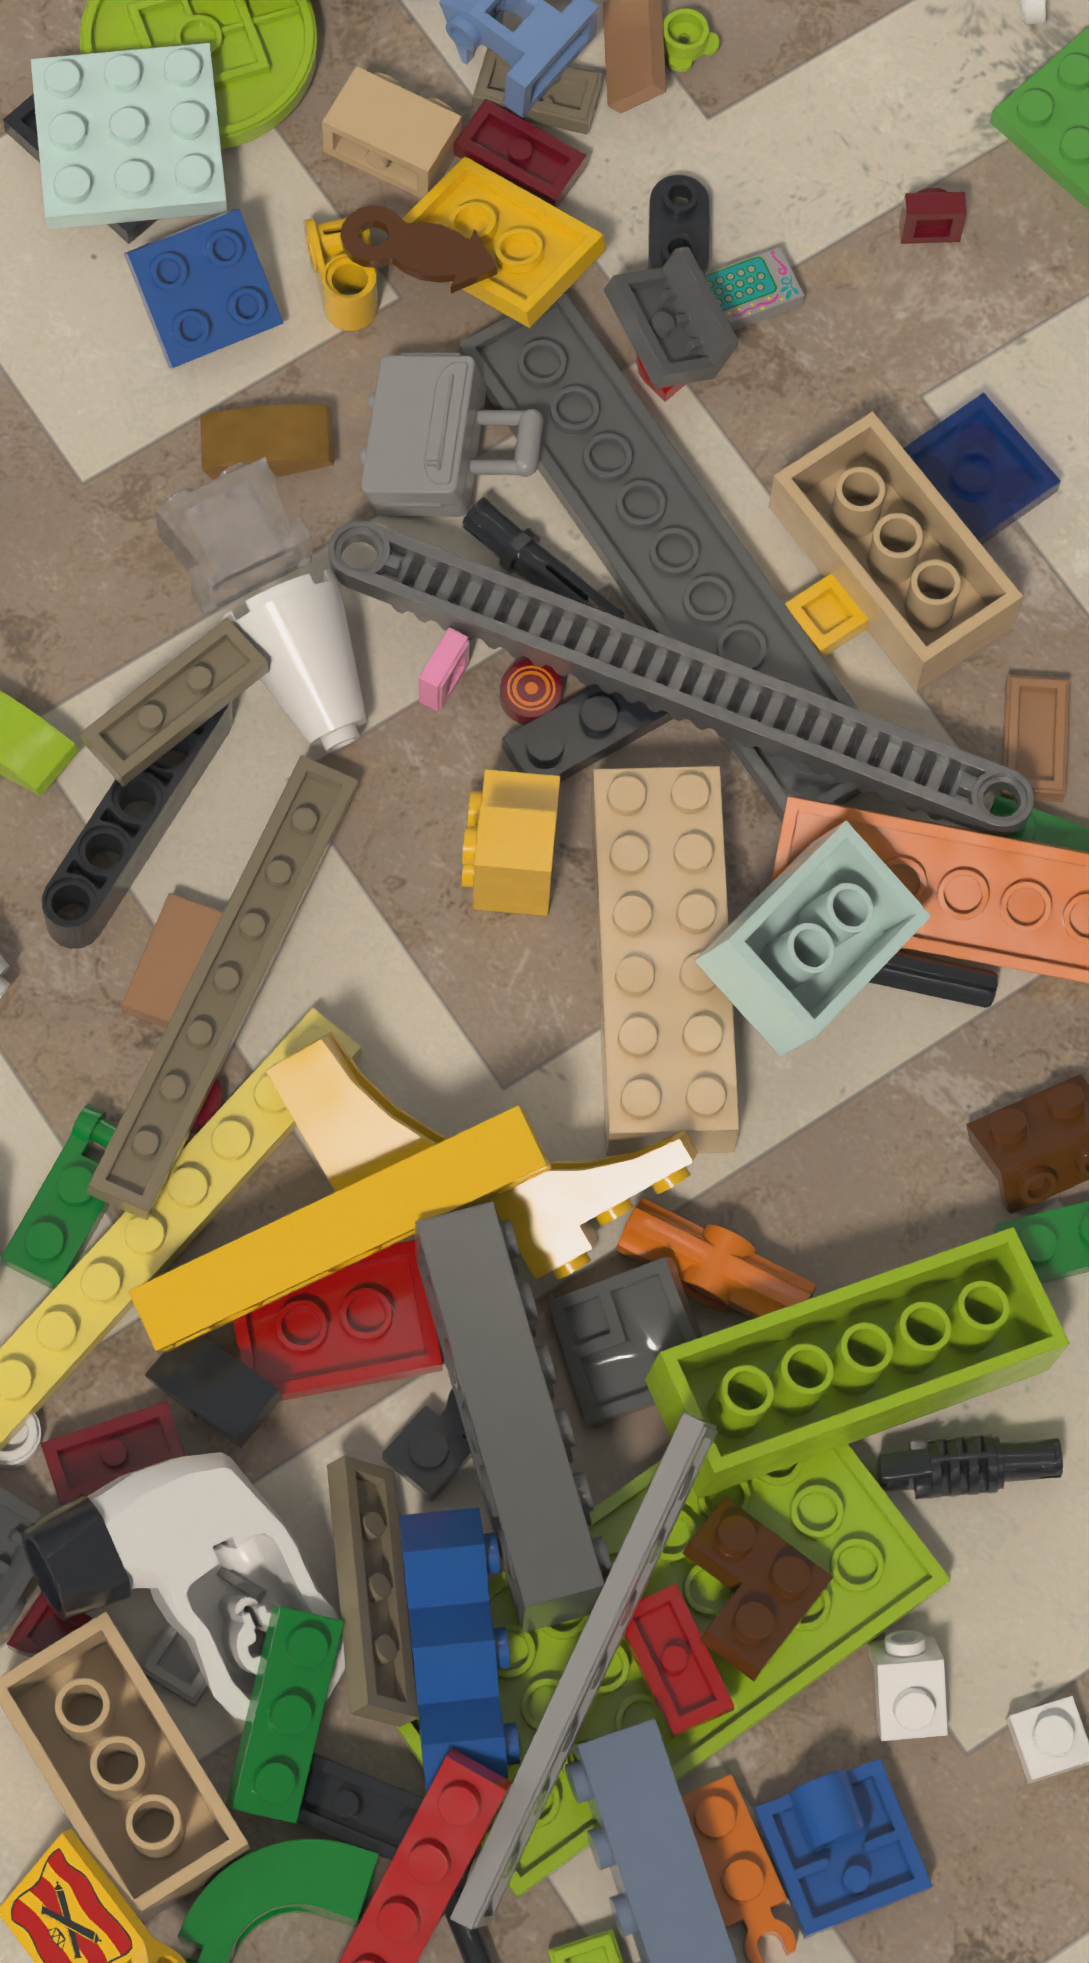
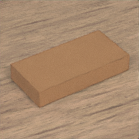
M607 0L603 2L607 105L615 111L623 113L666 93L662 0Z
M1007 675L1004 696L1002 766L1015 770L1027 779L1032 786L1034 800L1063 802L1066 795L1070 679ZM1001 789V797L1016 799L1012 793Z
M168 893L121 1004L122 1012L166 1028L223 912Z

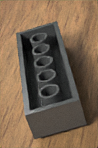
M492 1201L416 1221L415 1259L492 1530L497 1535L498 1551L523 1634L590 1615L612 1566L603 1537L591 1539L588 1526H591L589 1512L594 1511V1506L584 1472L572 1474L569 1464L573 1462L571 1448L575 1447V1440L565 1407L554 1410L551 1400L555 1399L552 1384L556 1383V1375L547 1345L543 1344L535 1347L533 1338L536 1337L534 1321L538 1320V1314L531 1287L528 1281L517 1284L515 1276H518L516 1258H520L516 1235L510 1219L498 1220Z

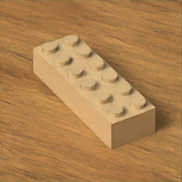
M720 766L593 769L591 820L606 1156L640 1150L683 1130H686L698 1153L734 1152L739 1134L733 1004L694 961L728 927Z

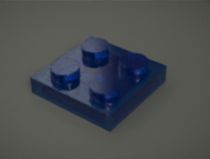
M984 392L903 448L981 545L1058 492L1061 480Z

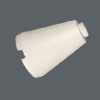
M324 570L322 583L315 584L311 573L254 595L245 601L249 613L237 621L232 610L223 616L220 622L228 618L268 661L269 672L260 680L310 746L323 744L326 752H331L349 745L360 738L357 728L363 725L367 718L341 586L333 570Z

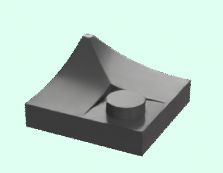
M669 1257L660 1258L547 1301L587 1426H598L655 1406L656 1404L644 1379L661 1351L703 1337L687 1299L674 1259Z

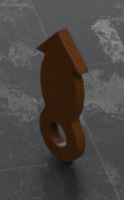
M373 205L357 209L342 224L340 238L343 251L352 262L363 267L378 268L395 265L405 274L420 280L436 283L452 282L451 294L497 275V266L475 229L471 239L468 240L459 232L443 225L427 222L406 223L395 211L387 207ZM374 227L384 230L388 234V238L380 245L371 246L363 243L360 240V235L365 230Z

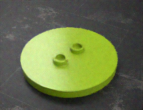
M88 0L80 26L81 54L210 43L221 150L250 142L266 134L287 118L305 95L311 83L317 60V28L314 12L309 0Z

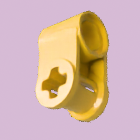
M314 218L304 219V232L313 273H316L323 307L328 321L336 328L345 331H357L367 327L374 321L378 312L376 269L358 265L352 262L344 253L340 234L342 224L346 218L316 223ZM367 229L360 235V240L372 246L370 232ZM346 289H356L358 291H361L360 293H357L355 295H345L340 293L341 291H344Z

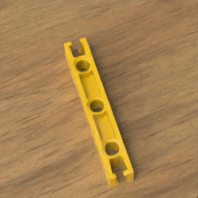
M518 1105L139 1285L128 1292L155 1351L169 1352L415 1235L416 1221L476 1206L553 1168L525 1109Z

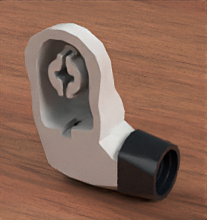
M222 1452L172 1458L119 1476L89 1496L81 1493L21 1532L25 1554L37 1584L49 1606L62 1620L128 1599L131 1596L132 1589L150 1588L153 1600L166 1620L187 1641L214 1698L236 1719L246 1721L273 1604L340 1620L336 1611L321 1594L300 1547L285 1522L263 1498L232 1458ZM222 1566L229 1571L233 1569L267 1590L260 1604L216 1575L219 1568ZM342 1633L326 1700L329 1699L346 1668Z

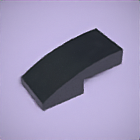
M203 1335L169 1352H164L145 1374V1377L195 1417L200 1416L240 1448H242L283 1398L275 1386Z

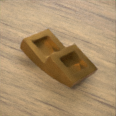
M261 405L221 410L200 415L202 471L211 479L263 468H269L277 477L334 465L332 410L328 405Z

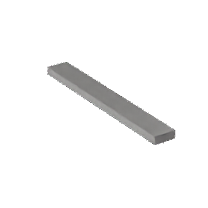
M683 1413L450 1917L451 1920L471 1930L491 1924L718 1432L716 1425L697 1416Z

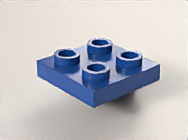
M240 209L230 210L124 253L169 368H175L283 324L282 317Z
M880 1758L848 1771L839 1770L816 1778L793 1789L787 1795L758 1805L753 1809L804 1939L932 1888V1883Z

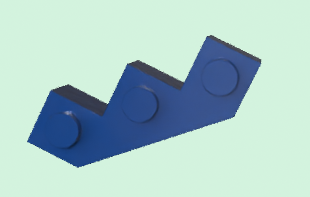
M480 1507L399 1515L426 1794L446 1755L452 1748L508 1779L507 1765L520 1764L517 1725L516 1723L503 1724L499 1698L497 1669L510 1668L506 1627L493 1628L489 1602L487 1574L500 1573L496 1532L483 1534Z

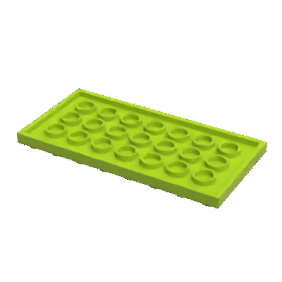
M849 1444L699 1499L692 1487L641 1599L677 1584L701 1636L704 1634L707 1627L730 1600L734 1592L682 1553L691 1538L725 1496L833 1576V1579L754 1682L707 1647L735 1707L733 1711L673 1739L623 1636L572 1747L655 1719L676 1782L678 1783L945 1588L951 1579ZM661 1460L595 1506L594 1511L589 1512L591 1526H588L591 1539L603 1537L611 1566H613ZM502 1572L488 1582L493 1628L506 1627L510 1668L497 1669L503 1724L516 1723L520 1764L507 1765L508 1780L513 1782L590 1615L522 1634L505 1572ZM418 1715L417 1719L401 1727H394L423 1767ZM571 1751L565 1764L574 1761ZM565 1764L508 1885L516 1899L522 1897L590 1847L587 1830L596 1828L588 1801L580 1804L576 1802L568 1782ZM503 1803L501 1804V1806H500V1808H499V1810H498V1812H497V1814H496V1816H495V1818H494L492 1824L490 1825V1827H489V1829H488V1831H487V1833H486V1835H485V1837H484L482 1843H481L480 1846H479V1847L481 1848V1850H482V1848H483V1846H484V1844H485V1841H486V1839H487V1837H488V1835H489V1833H490V1831H491V1828H492V1826H493V1824H494V1822H495V1820H496V1818H497V1815H498V1813H499V1811H500V1809H501Z

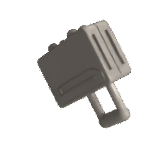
M401 353V356H385L379 364L376 390L367 399V405L372 410L367 447H364L359 453V461L364 466L361 489L375 513L381 516H464L470 508L474 475H520L528 477L536 472L544 425L542 413L536 409L484 410L487 389L484 378L471 356H461L460 353ZM481 425L519 426L514 460L477 459Z

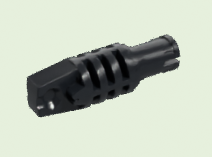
M992 1434L909 1441V1451L881 1454L876 1463L878 1484L884 1491L914 1490L915 1499L997 1493L998 1489L1004 1488L1005 1482L1061 1478L1063 1474L1062 1450L1058 1437L1004 1443L1000 1442L998 1436L993 1437Z

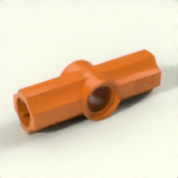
M641 1198L637 1206H635L617 1243L616 1251L642 1264H647L663 1257L673 1258L686 1295L710 1308L727 1310L730 1307L752 1319L811 1299L817 1284L757 1255L756 1248L740 1235L716 1225L707 1224L703 1228L644 1198Z

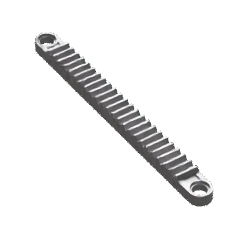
M362 520L347 522L337 528L330 537L328 546L330 569L336 573L339 582L349 589L391 604L396 612L403 614L409 611L414 613L419 621L424 623L430 620L435 621L443 630L447 631L449 627L458 630L467 636L468 640L479 638L489 648L496 649L502 647L506 649L512 657H528L535 666H551L557 674L561 676L567 674L574 675L584 685L595 683L605 693L618 692L628 702H644L650 710L654 712L660 710L667 711L677 721L688 719L698 729L711 728L721 738H737L744 747H760L770 757L781 755L793 766L804 764L814 774H830L837 783L845 784L850 782L855 784L859 791L863 793L872 791L879 793L884 801L890 803L897 800L902 802L907 810L912 812L917 810L925 811L930 819L935 821L946 819L972 830L1009 837L1021 831L1029 820L1034 803L1032 786L1023 775L1013 769L375 523ZM363 542L371 545L376 550L377 558L367 567L354 568L345 563L342 559V553L350 544ZM1004 789L1015 796L1019 808L1011 816L998 817L986 809L983 797L991 790Z

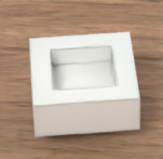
M1073 1696L1009 1715L1006 1719L1028 1784L1089 1765V1741Z

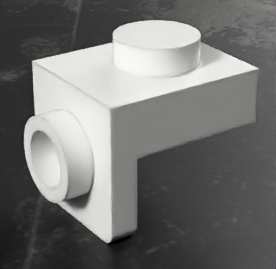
M901 1630L887 1634L885 1640L869 1642V1657L874 1667L877 1732L880 1740L891 1741L947 1736L944 1658L933 1636H925L918 1631Z

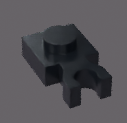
M453 1389L449 1393L446 1409L439 1416L425 1405L382 1453V1459L431 1502L472 1458Z

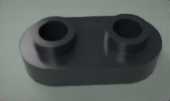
M686 175L668 176L654 186L650 195L648 270L662 268L671 256L669 253L676 248L689 247L697 264L705 274L707 273L709 261V195L705 187L692 177ZM681 197L687 199L689 203L684 206H677L670 199Z

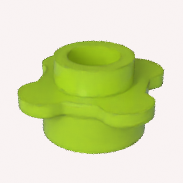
M677 9L665 17L663 21L664 53L669 58L668 65L672 70L686 72L691 69L692 62L703 55L712 56L718 51V35L709 32L707 20L695 9ZM679 38H689L690 41L688 43H681Z

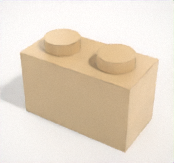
M356 66L322 121L323 152L422 199L443 178L455 158L454 142L462 132V116L455 113L447 103L439 99H425L404 89L397 80L384 73L372 74Z

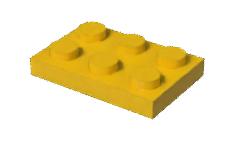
M465 156L402 218L406 223L427 222L443 225L459 232L468 240L471 239L475 229L497 266V275L462 290L528 328L606 250L604 234Z

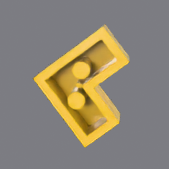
M485 769L483 791L470 790L467 826H465L461 887L473 888V910L548 916L560 776Z

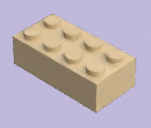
M873 411L774 475L769 509L821 574L826 577L832 573L868 618L866 630L916 692L1014 627L1023 595Z
M106 1611L0 1676L1 1708L84 1846L142 1923L147 1922L210 1882L232 1863L251 1853L249 1843Z

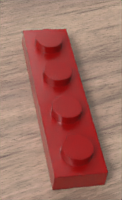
M454 1748L451 1749L437 1772L339 1963H419L513 1782Z

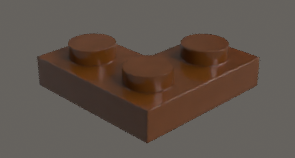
M726 1496L691 1538L682 1553L734 1592L730 1600L707 1627L700 1642L753 1682L833 1579V1576Z

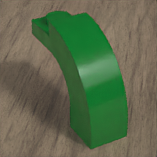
M298 1839L269 1845L245 1855L219 1873L204 1888L186 1915L177 1937L181 1945L201 1951L198 1961L187 1958L186 1963H233L239 1947L253 1930L264 1922L285 1914H313L357 1928L362 1919L380 1864L379 1854L338 1841Z

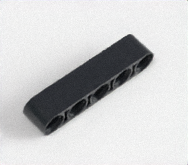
M232 702L170 749L181 751L187 755L181 763L174 766H166L156 760L124 787L115 779L46 885L42 895V910L47 930L51 938L60 946L69 949L83 948L92 944L100 936L230 733L233 725ZM144 800L154 805L153 810L142 817H133L123 812L134 801ZM105 851H112L121 856V860L110 868L101 869L90 863L97 854ZM78 902L88 907L85 915L77 920L67 921L57 916L58 911L69 903Z

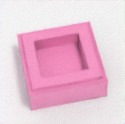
M450 627L448 628L419 676L420 703L437 712L439 709H443L469 665V642L467 636Z

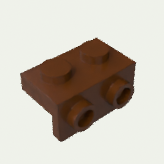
M1081 1074L966 1124L969 1142L998 1180L1002 1204L1010 1214L1040 1203L1051 1196L1089 1180V1084Z

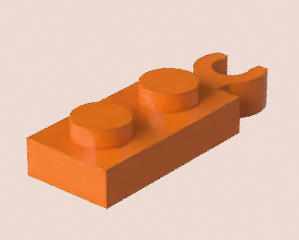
M732 1774L682 1795L681 1797L725 1927L728 1929L742 1923L747 1933L743 1940V1954L747 1963H764L757 1948L758 1939L764 1935L777 1937L787 1956L796 1951V1938L793 1931L783 1921L774 1919L771 1912L772 1909L785 1904L788 1899Z

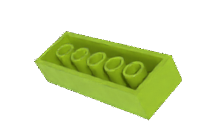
M1012 1227L661 1351L644 1380L671 1439L683 1413L697 1416L717 1426L716 1430L718 1432L692 1486L699 1499L1046 1372L1052 1367L1070 1342L1015 1228Z

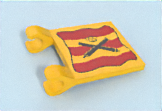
M71 1828L59 1835L0 1906V1917L34 1963H186L178 1952L151 1935Z

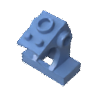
M441 0L439 2L447 22L445 26L446 32L455 42L463 63L467 65L474 57V52L477 48L483 45L497 53L510 65L512 69L506 74L504 105L522 118L594 39L596 34L599 6L591 0H573L562 13L544 0ZM504 11L514 13L524 19L514 32L503 25Z

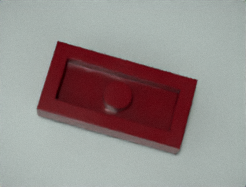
M487 99L483 101L454 142V155L462 159L465 156L556 208L559 207L586 168V154Z
M167 1401L40 1443L60 1506L81 1493L89 1496L119 1476L168 1459L185 1456Z

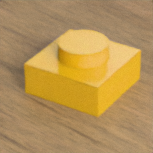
M832 573L785 603L823 658L867 628L868 618Z

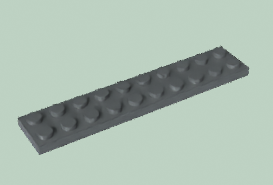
M566 293L530 328L507 316L458 343V353L461 356H471L475 360L484 378L487 389L486 396L496 410L536 409L542 413L544 425L537 469L648 629L859 710ZM508 426L517 439L519 426ZM734 737L725 739L782 822L788 795L842 805L862 793L853 783H837L830 774L817 775L804 764L793 766L781 755L770 757L760 747H744Z

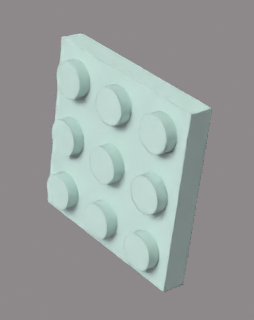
M210 43L30 59L47 230L227 212Z

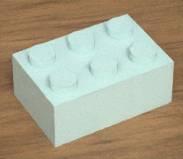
M844 821L813 841L694 961L781 1057L815 1038L926 923L931 915L847 821Z

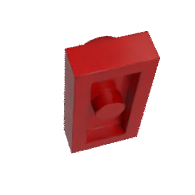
M677 1584L641 1599L624 1634V1639L672 1739L733 1711L735 1707L706 1645L700 1642L702 1636Z

